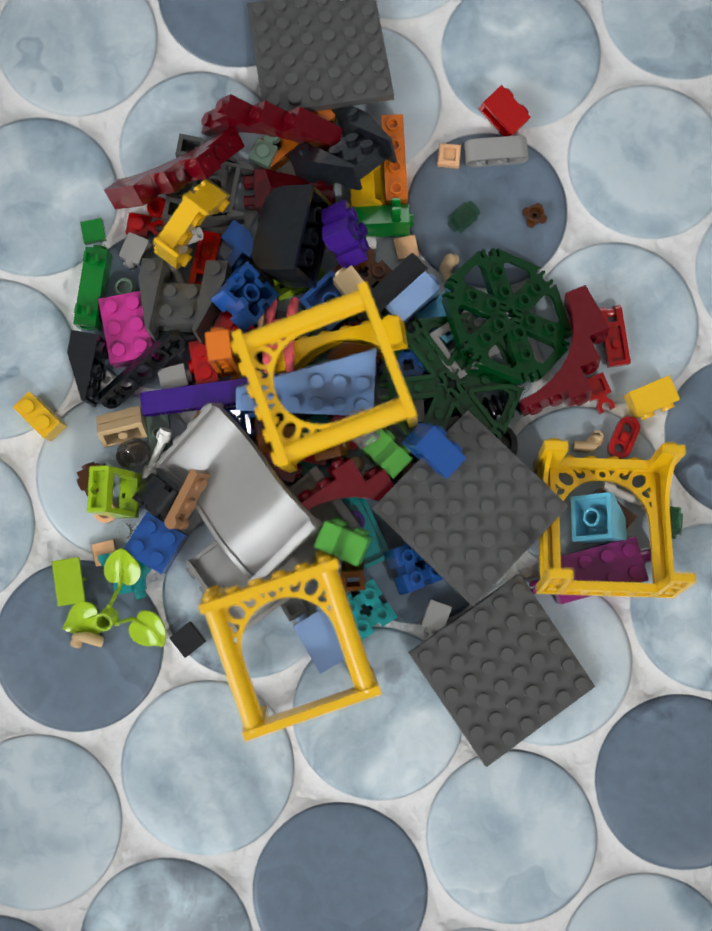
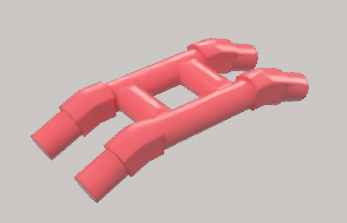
M297 297L290 299L286 317L298 312L299 299ZM276 299L266 308L265 325L280 320L275 319L278 304ZM295 339L284 349L286 372L295 371ZM275 343L272 347H271L270 344H269V345H266L267 347H269V348H271V349H277V348H278V344H277V343ZM262 352L263 365L271 362V356L266 352Z

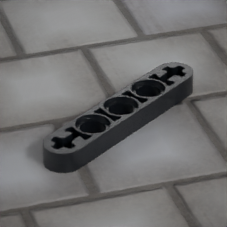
M175 329L164 333L101 391L102 405L110 409L120 406L184 348L183 334ZM155 352L164 353V356L160 359L152 357ZM140 366L148 367L145 373L136 371ZM125 380L133 382L129 387H123L120 384Z

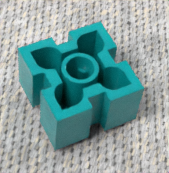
M373 578L366 582L365 590H359L360 593L353 597L351 593L346 595L361 640L374 633L372 627L377 623L384 627L398 618L388 601L382 604L378 598L383 593ZM362 604L372 606L370 615L360 613V610H362L360 606Z

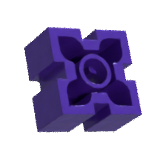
M344 199L322 209L321 217L324 227H322V239L330 251L335 253V258L341 267L347 269L351 265L355 266L368 260L367 250H369V244L366 240L368 230L366 225L358 220L355 208L353 206L350 207Z

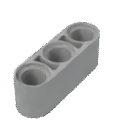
M527 137L477 138L467 140L464 143L466 166L468 167L521 164L529 160Z

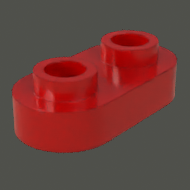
M626 416L617 422L607 445V451L610 456L622 459L630 454L640 432V423L636 418ZM624 425H628L630 427L629 432H626L624 430ZM616 444L621 446V452L615 450Z

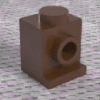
M365 559L358 566L344 560L342 561L340 575L345 591L365 590ZM348 578H360V581L348 582Z

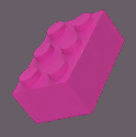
M140 291L98 299L109 361L116 369L129 366L155 343L145 329ZM158 352L152 355L154 359H159Z

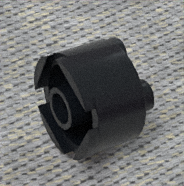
M151 472L132 498L141 505L145 503V509L154 516L159 513L158 517L165 522L179 491Z

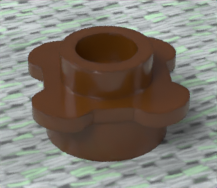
M536 203L529 208L525 207L522 210V215L527 220L526 225L530 228L539 223L544 224L547 221V216L544 215L545 212L540 203Z

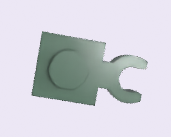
M264 135V140L257 138L248 157L249 161L270 169L278 152V147L274 144H277L281 138Z

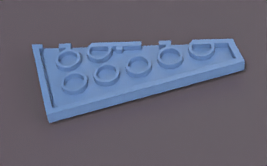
M376 347L361 353L350 354L346 357L328 360L274 376V386L279 401L289 413L353 416L373 408ZM250 383L236 387V410L255 411L254 407L258 406L255 397L251 399L247 391L246 385ZM269 393L268 399H273L274 394Z

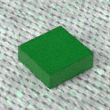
M102 218L80 222L85 245L107 241Z

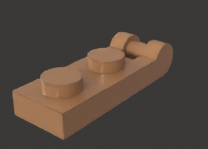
M190 470L165 519V526L168 529H187L189 526L188 518L195 509L199 496L206 488L210 474L203 470Z

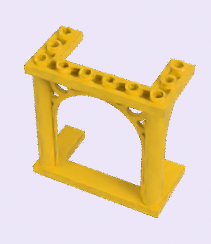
M366 281L357 284L358 290L252 331L243 333L241 330H237L231 333L234 339L230 341L235 355L237 354L242 361L238 363L243 377L247 375L250 383L246 385L247 391L251 399L255 397L258 405L254 407L258 420H263L265 429L262 430L267 443L271 442L274 450L270 452L275 465H278V467L288 473L297 471V463L314 453L404 419L407 420L409 428L418 425L417 413ZM365 311L368 320L372 324L399 398L329 424H311L291 415L279 401L274 386L275 366L282 351L290 342L305 333ZM275 343L278 344V348L275 351L266 346L270 344L272 347ZM258 352L268 353L271 356V362L264 365L260 364L256 354ZM257 368L267 370L268 377L265 379L261 378L263 374L257 371ZM269 393L274 394L273 399H268ZM282 413L284 420L277 426L279 417H276V415ZM294 422L296 425L295 434L291 438H284V427L286 424ZM302 428H308L310 433L303 434L304 437L300 438Z
M550 438L544 441L533 462V472H537V476L556 494L558 489L563 490V494L558 495L563 501L575 488L594 481H607L618 484L628 489L639 499L649 521L653 583L572 581L574 579L573 569H561L559 516L539 537L540 580L536 584V594L675 598L696 583V573L674 572L670 488L674 467L686 454L685 445H677L676 442L663 443L649 460H641L639 457L619 459L616 456L601 459L596 456L575 458L573 455H566L568 441H561L559 438ZM559 474H568L572 478L573 484L565 485L559 479ZM576 474H584V478H577ZM620 475H629L627 480H622ZM635 476H643L645 478V484L642 487L637 488L633 486L632 480ZM648 488L649 491L647 492V495L649 498L644 497L642 494V492L646 491Z
M318 550L315 552L316 555L312 556V564L308 565V562H302L295 565L294 570L285 572V569L271 573L272 577L264 580H262V577L248 581L249 585L241 588L239 585H234L227 589L226 586L219 587V585H214L207 588L206 592L203 593L198 607L201 615H206L243 723L242 735L245 742L382 694L375 672L370 667L338 572L340 567L337 558L333 554ZM310 579H316L318 581V589L311 595L306 594L304 590L306 583ZM301 581L300 589L298 591H291L290 586L293 584V587H295ZM325 589L326 594H323V596L327 600L319 601L318 597L322 594L323 590ZM275 591L276 595L274 597H271L269 595V592ZM285 597L305 599L320 607L332 621L354 687L269 716L267 706H260L245 664L242 654V635L250 617L266 603ZM251 598L254 599L256 603L251 607H248L243 602H251ZM234 605L240 606L244 609L245 616L241 619L234 618L230 615L229 608ZM228 622L239 625V629L233 632V625L229 626Z

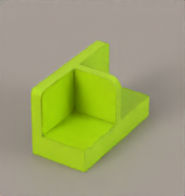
M75 557L52 561L57 605L64 606L85 602L83 581H87V579L82 577L80 558Z

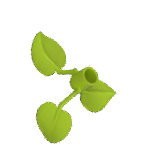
M117 549L108 557L104 565V575L107 581L118 583L110 602L100 613H98L96 605L91 602L76 603L70 609L62 629L73 634L78 632L99 634L102 631H108L113 625L119 626L122 623L133 621L129 625L128 630L134 642L142 646L163 647L166 642V629L162 619L156 613L150 610H142L138 613L137 618L131 616L119 620L118 611L112 607L122 588V584L133 585L141 576L139 562L126 549Z

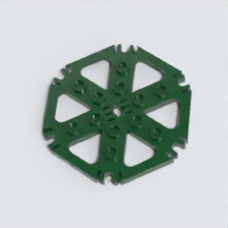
M492 248L488 255L485 249H482L454 272L444 284V287L449 289L450 292L445 291L441 296L443 298L441 301L456 348L458 349L464 344L460 354H463L465 351L470 352L471 358L468 362L472 363L477 359L476 364L473 365L474 367L518 385L527 383L529 381L528 376L531 383L539 381L569 350L567 347L571 344L564 340L572 336L570 332L572 328L557 285L555 284L550 288L549 286L554 280L545 281L543 279V275L546 273L544 270L537 274V271L541 269L537 265L498 248L496 250ZM504 263L512 264L529 274V279L514 294L504 268ZM475 266L480 268L488 294L467 285L464 281V276ZM543 296H549L553 301L558 322L550 321L529 312V310ZM458 308L487 320L473 334H469L464 330ZM502 337L513 368L495 362L489 357V350ZM528 337L549 345L554 349V352L544 363L536 361Z
M460 314L464 330L469 334H473L480 327L474 324L475 315H472L469 323H467L466 320L469 314ZM446 316L417 319L421 328H419L415 321L412 322L411 326L415 332L408 333L405 329L408 342L407 349L413 352L429 375L404 377L403 379L411 400L433 398L423 423H431L434 426L439 425L445 430L454 408L461 417L468 410L492 434L500 439L502 437L501 433L502 435L506 433L524 386L515 387L518 384L481 369L470 370L473 362H468L471 358L469 356L470 352L465 351L463 354H460L463 346L457 349L455 345L451 358L448 360L429 335L431 329L440 328L448 322ZM501 338L495 345L500 350L499 354L504 360L503 365L513 368L505 342ZM398 350V351H394V352H393V353H394V356H395V358H396V361H398V358H399V356H400V353H401L403 350ZM454 360L461 370L466 367L465 372L467 375L461 379L457 375L459 369L453 375L446 368V366H451ZM386 364L379 382L388 381V383L379 384V388H386L388 395L381 396L380 400L387 401L390 399L392 401L398 399L399 396ZM447 378L451 381L457 380L455 384L456 390L452 387L449 389L446 387L448 384ZM506 391L508 393V401L501 417L498 420H494L474 393ZM405 419L396 423L406 437L414 430L409 428Z

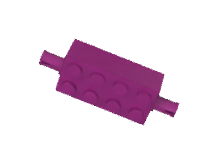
M636 536L626 537L627 540L612 541L561 555V569H573L574 579L572 581L641 583L649 581L645 564L652 562L651 548L641 551ZM540 579L530 580L529 586H536ZM536 587L531 588L534 595L536 594ZM554 594L557 604H565L590 597L588 595Z

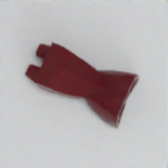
M254 169V174L243 176L245 190H254V195L244 196V207L246 210L257 211L259 215L261 214L266 197L276 188L286 185L313 184L332 204L336 203L335 184L334 186L326 185L325 181L318 180L317 183H310L295 175L267 169Z

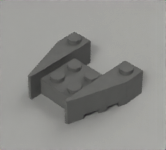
M180 133L175 153L176 158L207 141L200 137ZM230 157L220 165L221 168L207 178L230 195L228 198L230 204L223 213L219 211L218 214L207 216L199 226L201 229L229 226L233 219L240 224H245L244 212L234 209L240 179L243 176L254 174L253 166L240 159L237 160L234 157ZM204 179L192 181L191 192L195 193V186L200 185ZM166 196L162 215L165 226L183 201L182 199Z
M155 258L142 259L138 279L145 329L154 342L158 340L160 331L172 329L180 332H193L200 344L205 342V333L210 332L213 321L216 317L218 318L221 312L210 299L220 287L226 284L225 281L233 273L228 261L206 260L202 284L170 283L172 273L165 260Z

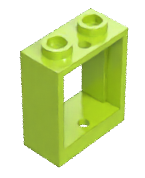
M90 466L87 513L120 519L139 518L140 504L132 496L141 486V474L113 466ZM114 476L121 478L119 508L112 507Z

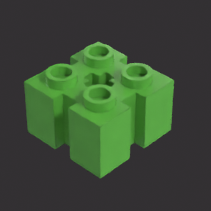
M378 429L360 446V452L376 467L385 469L390 480L393 481L411 463L412 458L410 456L412 453L403 444L398 446L394 442L396 437L388 429L384 431Z
M338 517L326 520L314 547L356 566L360 565L373 539L372 536H369L370 531L359 526L352 529L347 526L349 522Z

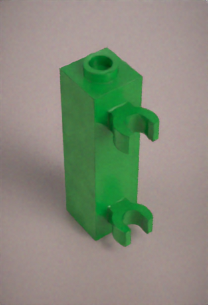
M391 198V205L354 207L358 220L366 225L368 235L409 236L410 227L414 226L413 213H409L408 204L400 205V198Z
M101 245L86 246L83 254V266L73 324L78 329L101 331L102 317L98 299L106 298L113 257L108 249Z

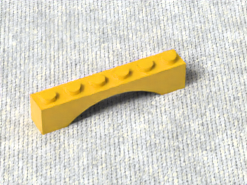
M399 315L383 317L381 322L393 352L407 349L408 342L403 320ZM370 320L363 321L361 325L342 326L340 330L333 332L322 331L316 336H301L297 338L294 343L295 371L307 367L317 357L329 350L335 349L343 342L374 346L381 350ZM284 350L277 360L274 374L286 372Z

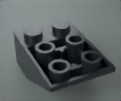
M71 330L67 354L81 401L96 408L97 402L99 403L101 400V381H104L106 377V368L104 366L106 359H109L107 344L98 334Z

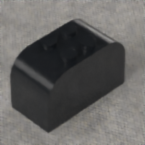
M313 184L286 185L276 188L266 197L258 219L256 236L253 241L252 259L257 267L280 285L287 288H316L325 249V242L322 239V227H324V224L322 223L321 210L333 204Z

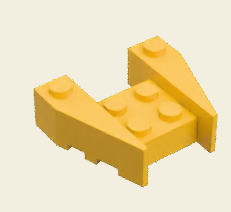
M204 179L200 185L195 186V193L189 191L183 196V201L160 235L153 240L155 245L154 253L175 269L181 266L185 268L192 258L189 254L193 249L187 246L194 235L191 231L197 226L199 227L207 216L218 214L219 211L223 213L230 204V201H228L230 195L210 179Z

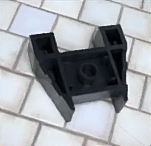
M352 106L337 117L339 127L343 128V140L330 147L328 151H324L307 142H303L288 153L296 176L310 183H317L319 180L325 181L326 185L334 186L335 183L345 184V187L348 189L361 190L360 180L386 160L392 163L397 162L392 139L366 111Z

